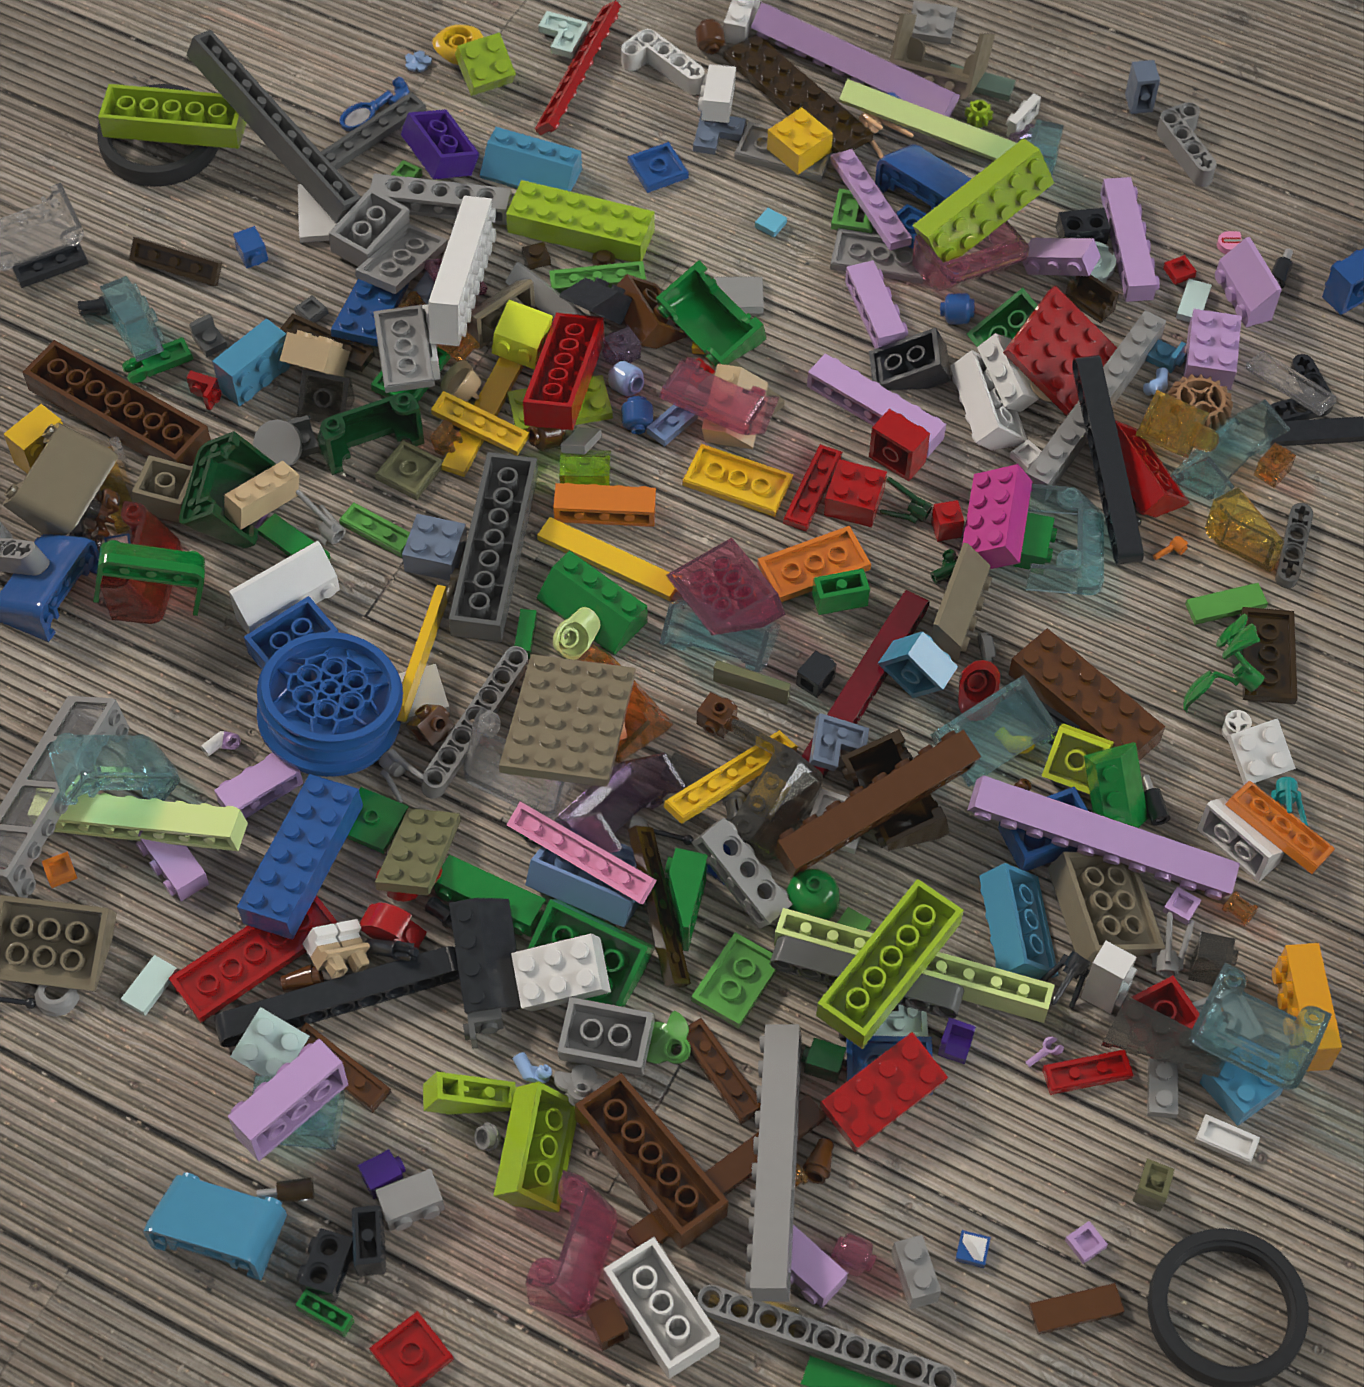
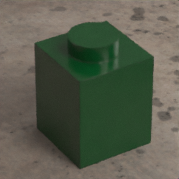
M814 1038L811 1047L805 1046L801 1062L805 1063L804 1074L837 1084L847 1048Z

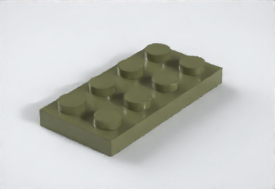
M408 808L375 880L376 890L429 896L460 825V813Z

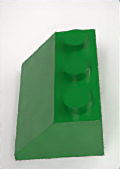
M1132 742L1084 755L1093 813L1139 828L1148 819L1136 743Z

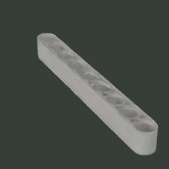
M707 1285L698 1293L697 1302L706 1316L711 1319L906 1387H937L934 1383V1377L939 1374L945 1375L949 1379V1387H955L957 1378L955 1372L943 1364L764 1302H754L753 1298L716 1285ZM709 1294L715 1295L720 1302L716 1307L708 1308L702 1301L705 1296ZM737 1304L744 1305L748 1313L743 1318H736L731 1313L732 1307ZM770 1314L775 1317L777 1323L772 1328H765L761 1325L760 1318L763 1315ZM799 1324L805 1329V1335L801 1338H794L789 1334V1327ZM822 1334H828L833 1338L834 1345L830 1348H823L818 1344L817 1338ZM851 1344H857L861 1347L863 1355L860 1358H851L847 1354L846 1348ZM880 1354H885L891 1359L892 1365L886 1369L880 1368L876 1364L875 1358ZM909 1364L916 1365L920 1369V1377L916 1379L909 1378L905 1374V1367Z

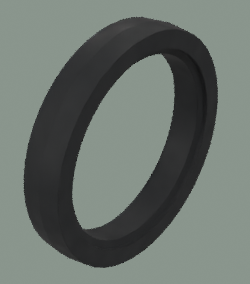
M153 84L142 86L152 88L194 91L189 88L173 84ZM98 123L97 128L99 150L108 168L121 179L141 186L161 187L186 181L203 171L211 163L219 148L198 145L190 154L175 162L163 165H143L132 162L120 155L113 146V138L103 137L100 123Z
M1216 1228L1203 1230L1179 1241L1164 1255L1157 1265L1148 1293L1149 1322L1161 1350L1183 1373L1212 1387H1255L1273 1379L1283 1372L1296 1358L1308 1328L1309 1305L1307 1294L1294 1266L1272 1244L1256 1235L1236 1229ZM1224 1251L1245 1256L1262 1266L1278 1284L1287 1307V1329L1280 1347L1266 1359L1247 1366L1217 1364L1194 1352L1177 1333L1168 1309V1290L1171 1279L1178 1268L1186 1261L1203 1253Z

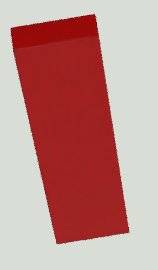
M819 444L783 519V524L807 532L831 482L838 460L842 458V451Z

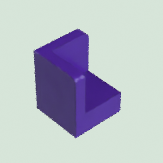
M949 1017L940 1043L938 1056L965 1065L976 1027Z

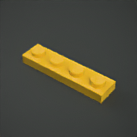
M445 391L441 393L431 408L432 415L516 456L519 455L529 439V432Z

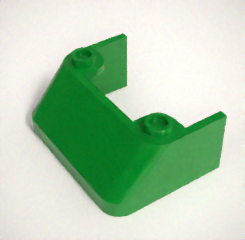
M116 540L107 541L100 547L93 602L99 603L102 576L195 588L193 616H198L205 580V558L196 551H179L121 543Z

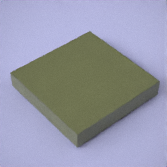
M402 440L375 473V479L417 501L442 470L443 460Z

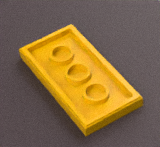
M701 444L682 480V486L775 517L793 480V474Z

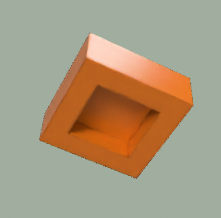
M68 851L41 861L51 888L78 879Z

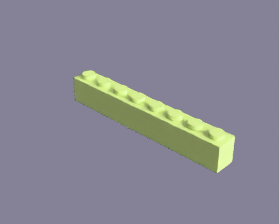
M39 789L29 814L33 823L36 822L55 789ZM77 791L69 801L67 811L61 814L55 825L54 832L136 841L146 839L174 845L239 851L248 822L241 810L234 806L216 807L207 803L197 805L188 804L184 801L167 802L157 798L147 800L138 799L134 796L118 797L107 793L98 795Z

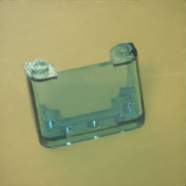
M1023 675L931 733L930 736L935 744L941 741L940 738L950 731L954 730L958 733L964 729L981 755V758L971 770L959 777L967 787L971 785L974 787L976 779L983 775H988L991 771L1038 742L1043 746L1054 739L1053 733L1059 728Z
M63 733L48 748L63 805H76L78 803L77 797L87 793L89 797H95L99 790H141L143 797H148V800L157 798L165 801L180 782L177 768L154 740L143 734L127 736L73 735L71 733Z
M1224 963L1191 1031L1192 1041L1199 1048L1286 1090L1297 1088L1317 1052L1332 1014L1315 1006L1302 1008L1297 1017L1243 992L1247 985L1245 974L1238 968Z

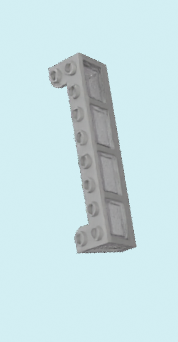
M68 696L0 804V895L27 898L34 892L36 881L30 866L34 859L39 857L42 846L47 838L53 834L61 814L67 811L69 801L74 793L81 788L82 780L88 770L93 768L96 757L101 749L107 745L108 740L111 743L119 744L128 736L130 727L116 699Z

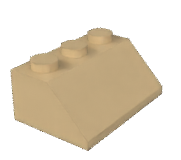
M718 364L702 425L705 442L753 449L768 382L742 367Z

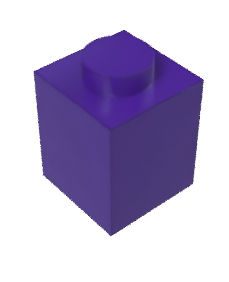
M390 1149L358 1165L360 1175L373 1200L377 1198V1189L404 1179L402 1173L406 1172L400 1157L394 1158Z

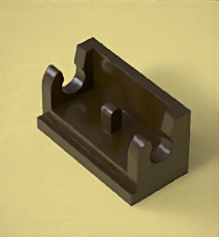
M1090 274V276H1076L1075 281L1070 280L1067 284L1065 296L1079 310L1101 324L1115 311L1119 293Z

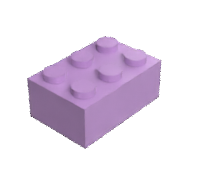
M1193 309L1188 327L1187 356L1185 358L1183 377L1188 379L1192 374L1195 378H1198L1202 374L1203 378L1208 379L1211 376L1214 382L1220 380V387L1227 386V390H1231L1237 372L1242 316Z

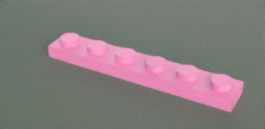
M519 802L507 823V826L640 904H644L657 881L522 802Z

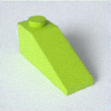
M437 1071L423 1084V1111L442 1114L511 1111L516 1084L511 1081Z

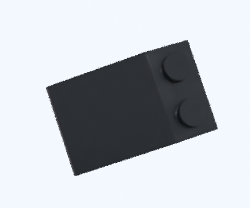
M936 327L869 351L872 381L879 383L887 390L930 389L951 381L947 345Z

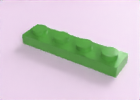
M643 261L549 271L551 287L560 294L585 277L595 281L596 277L609 282V288L613 284L617 285L626 274L646 280Z

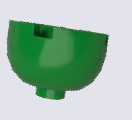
M806 869L798 872L791 878L786 889L788 899L792 903L788 908L789 910L829 921L836 914L839 907V887L835 879L822 870Z

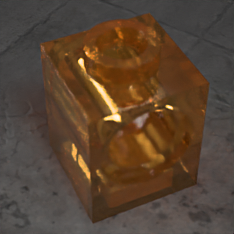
M1275 442L1258 461L1254 476L1275 488L1290 472L1296 455Z

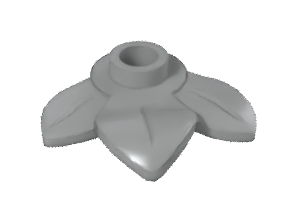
M586 1064L576 1065L571 1073L562 1071L554 1073L555 1085L560 1090L567 1092L569 1102L573 1106L608 1082L597 1079L595 1069Z

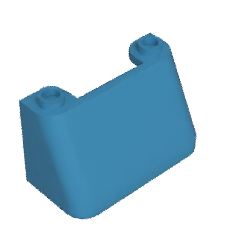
M184 1172L183 1175H177L148 1219L143 1234L151 1248L165 1252L167 1245L174 1251L178 1247L228 1262L231 1268L237 1269L239 1266L242 1269L248 1270L247 1277L261 1281L287 1213L281 1206L282 1202L275 1198L265 1197V1199H261L201 1181L198 1176Z

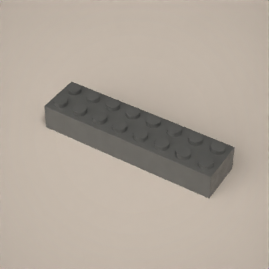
M487 452L449 616L451 636L502 642L538 479L537 458Z

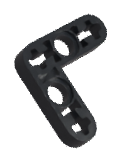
M1305 354L1296 355L1293 358L1290 371L1303 395L1271 404L1266 414L1267 422L1310 420L1325 416L1332 411L1335 403L1334 396L1314 360ZM1313 381L1317 383L1319 387L1311 388L1306 384V382ZM1294 406H1303L1307 411L1298 412L1294 409Z

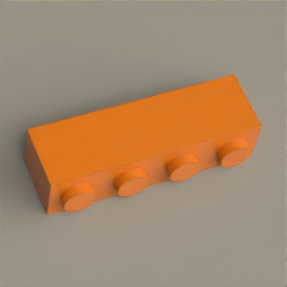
M556 483L553 507L554 519L562 523L654 527L656 488L647 486L629 487L622 485Z

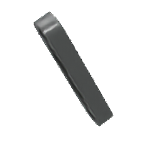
M1305 503L1293 505L1288 516L1275 574L1276 583L1283 588L1294 587L1301 574L1313 519V510ZM1298 513L1303 514L1302 523H1297ZM1297 531L1302 534L1303 538L1294 539L1290 533ZM1293 551L1298 554L1299 558L1290 559L1285 553ZM1287 567L1292 568L1290 578L1285 577Z

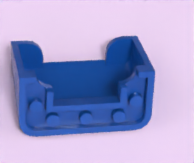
M912 144L883 156L877 162L875 184L883 194L889 187L892 191L901 187L930 205L931 210H933L972 178L924 150L921 146Z
M43 534L41 537L36 538L34 543L49 559V566L39 575L33 576L16 573L12 575L0 592V622L49 642L56 633L54 629H51V623L53 618L58 619L60 616L57 608L81 574L88 576L90 572L97 574L99 551L93 540L85 537Z

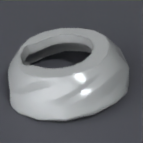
M38 985L35 992L36 1006L47 1016L54 1017L66 1015L73 1010L80 997L76 989H70L62 998L51 1000L45 996L44 992L47 986Z

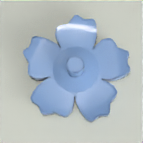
M421 50L414 52V55L408 53L405 56V66L410 71L417 70L418 72H423L428 68L427 66L432 64V58L428 55L425 56V52Z

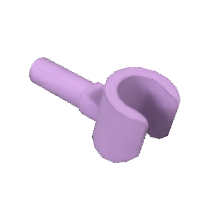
M1047 1037L1043 1041V1048L1025 1061V1063L1030 1068L1048 1054L1060 1055L1064 1050V1046L1058 1045L1051 1050V1045L1057 1041V1038Z

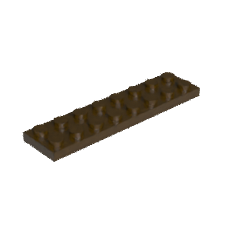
M757 34L723 51L724 60L731 66L736 67L739 73L788 115L802 107L833 133V154L850 149L855 150L873 140L874 133L868 127H865L861 121L766 40L757 36Z

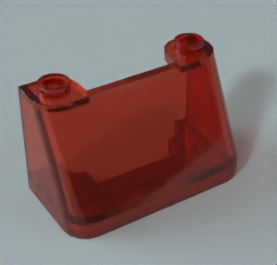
M124 501L121 517L123 522L130 526L132 532L131 544L182 551L179 538L143 504ZM103 576L100 584L111 620L155 624L163 619L173 586L170 584Z

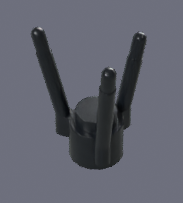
M1073 950L1069 956L1064 953L1060 961L1040 979V981L1047 982L1065 965L1062 971L1068 975L1051 1001L1052 1005H1056L1073 978L1077 980L1079 977L1069 1005L1071 1009L1076 1005L1085 979L1090 972L1088 967L1091 964L1090 961Z

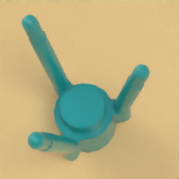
M1292 777L1279 778L1276 781V790L1271 791V798L1276 802L1279 800L1281 804L1286 805L1287 813L1289 814L1292 813V804L1296 802L1300 820L1308 826L1302 803V793L1298 791L1297 780Z

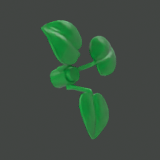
M1243 614L1234 623L1229 625L1216 642V646L1219 649L1228 644V647L1222 654L1224 660L1234 655L1240 662L1232 671L1235 675L1234 678L1217 671L1213 673L1210 670L1205 672L1192 683L1185 694L1183 709L1186 713L1188 707L1210 688L1215 678H1222L1232 682L1235 686L1240 683L1249 692L1257 689L1263 682L1265 676L1247 662L1239 652L1254 643L1260 642L1256 626L1249 624L1245 627L1248 619L1246 614Z

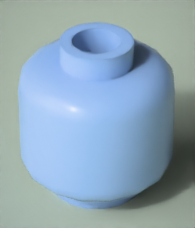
M620 361L609 370L608 384L612 390L624 396H633L640 392L644 386L643 372L640 368L626 361Z

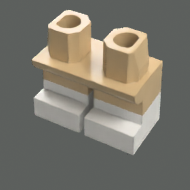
M357 919L313 927L303 942V946L317 970L326 969L332 979L343 976L348 970L346 966L348 964L354 973L366 970L370 965L366 955L370 945L369 943H363L359 935L361 926Z

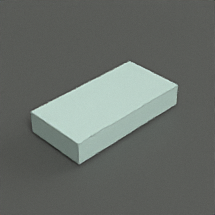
M1188 279L1176 319L1190 322L1193 309L1204 310L1212 285Z
M154 955L121 998L122 1003L146 1016L170 984L169 977L177 973L178 969Z

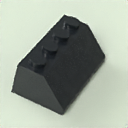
M473 898L449 903L464 1012L467 1014L501 1008L502 1013L522 1009L511 953L517 952L510 900L503 898Z

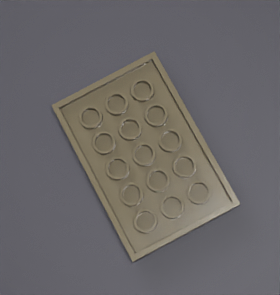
M531 654L499 763V773L608 788L635 679L636 668Z

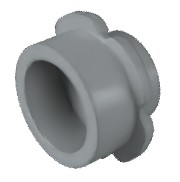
M489 1122L484 1123L475 1131V1143L482 1150L492 1151L499 1145L501 1140L500 1131L495 1125H491Z

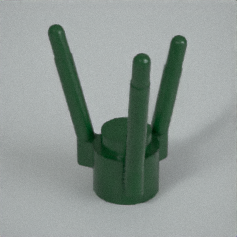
M888 477V483L911 499L907 511L911 513L908 515L881 509L880 513L908 520L914 524L918 520L925 522L933 508V504L919 498L900 483Z

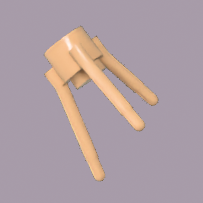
M863 112L858 119L873 133L882 130L881 124H884L911 138L914 136L913 133L866 112ZM873 139L870 141V144L881 159L884 155Z

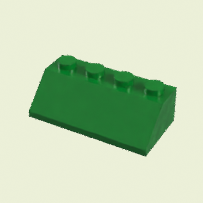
M570 550L552 567L537 595V600L564 620L571 617L582 607H588L593 610L599 617L601 624L593 641L614 656L648 623L646 604Z

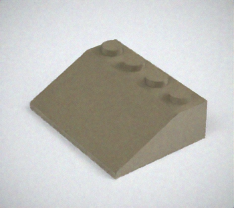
M1063 852L1047 869L1076 953L1090 961V966H1092L1105 941L1136 957L1160 952L1165 949L1139 873L1129 870V865L1120 862L1119 865L1103 861L1102 856L1096 854L1087 856L1079 852Z
M0 895V980L95 992L112 942L117 913L106 907Z

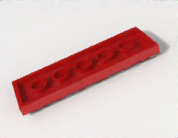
M316 895L293 940L247 925L169 977V981L198 1021L202 1023L306 953L303 942L313 927L336 924L338 921Z

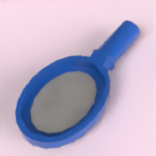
M387 90L370 103L361 102L347 108L340 117L342 129L353 131L374 117L375 111L386 104L393 97V94Z

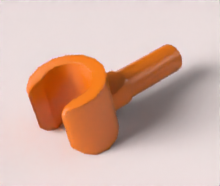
M1176 536L1166 548L1152 556L1154 560H1157L1173 550L1182 555L1188 548V542L1182 537Z

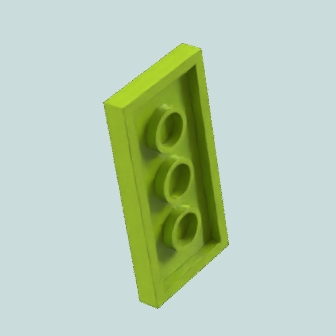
M603 375L592 376L575 425L613 419V411ZM528 388L508 391V400L514 425L527 431L530 426L524 425L523 399Z

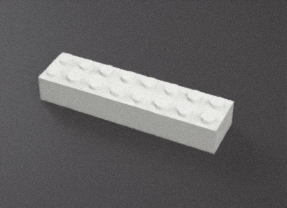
M463 197L428 302L430 343L459 346L461 338L466 337L467 323L471 321V309L475 308L476 295H479L480 282H483L484 268H487L488 255H491L492 242H495L496 228H492V222H495L496 208H492V198Z

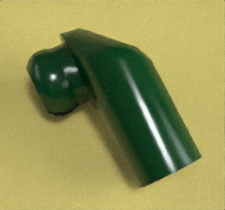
M954 550L944 551L942 567L930 572L931 579L935 584L951 577L958 559Z

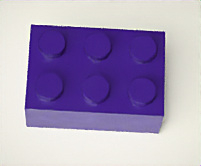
M447 109L409 112L407 114L400 135L432 179L472 176L479 152Z

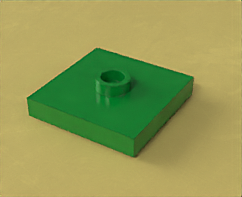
M360 787L359 793L363 808L347 839L385 854L409 806Z

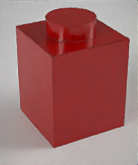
M958 500L934 504L931 524L937 542L962 538L965 520Z

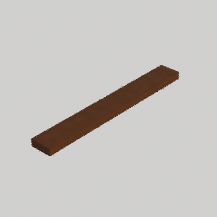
M809 1095L799 1101L797 1141L826 1120V1114ZM759 1132L704 1172L724 1196L752 1176V1164L757 1163L758 1155L754 1154L753 1143L754 1137H759ZM651 1213L626 1231L627 1236L636 1247H639L653 1237L659 1245L670 1238L669 1234Z

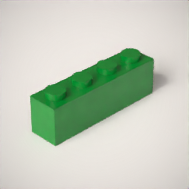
M450 854L448 855L441 867V877L434 883V890L439 898L447 902H457L473 898L509 899L515 934L520 936L524 934L530 938L533 936L546 909L545 898Z

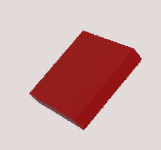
M418 1311L369 1348L371 1354L397 1387H420L454 1360V1356Z

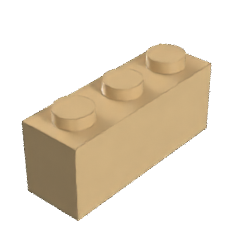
M284 461L279 462L226 493L224 516L240 530L297 497L296 490H299V474Z

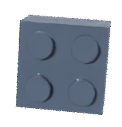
M417 514L402 553L405 572L450 581V574H453L454 569L459 567L466 547V524Z

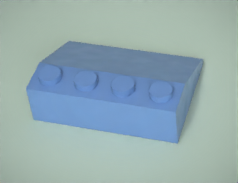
M563 820L560 824L636 868L634 853L631 847L567 820ZM543 846L530 861L525 886L582 909L589 914L603 918L612 924L625 927L640 904Z

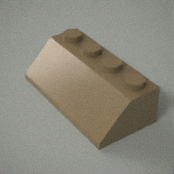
M963 543L933 623L931 634L934 643L942 651L946 652L951 659L957 661L961 652H967L971 639L967 637L968 632H974L978 620V617L975 616L976 610L981 612L985 597L982 596L983 591H989L993 578L988 576L990 565L968 543Z

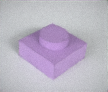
M1177 886L1166 903L1163 912L1166 914L1171 912L1173 918L1188 925L1199 907L1201 899Z
M1090 1221L1065 1238V1242L1082 1264L1102 1252L1108 1245Z

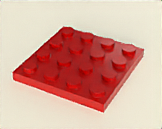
M1054 286L1047 292L1003 354L1068 416L1079 401L1073 375V359L1099 355L1104 367L1117 347Z

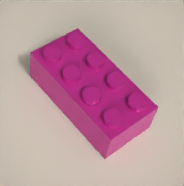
M1019 464L976 473L973 477L963 543H968L990 565V569L1020 563L1032 480Z

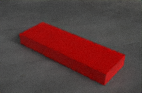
M1125 1049L1043 1065L1042 1068L1050 1095L1133 1078L1132 1068Z

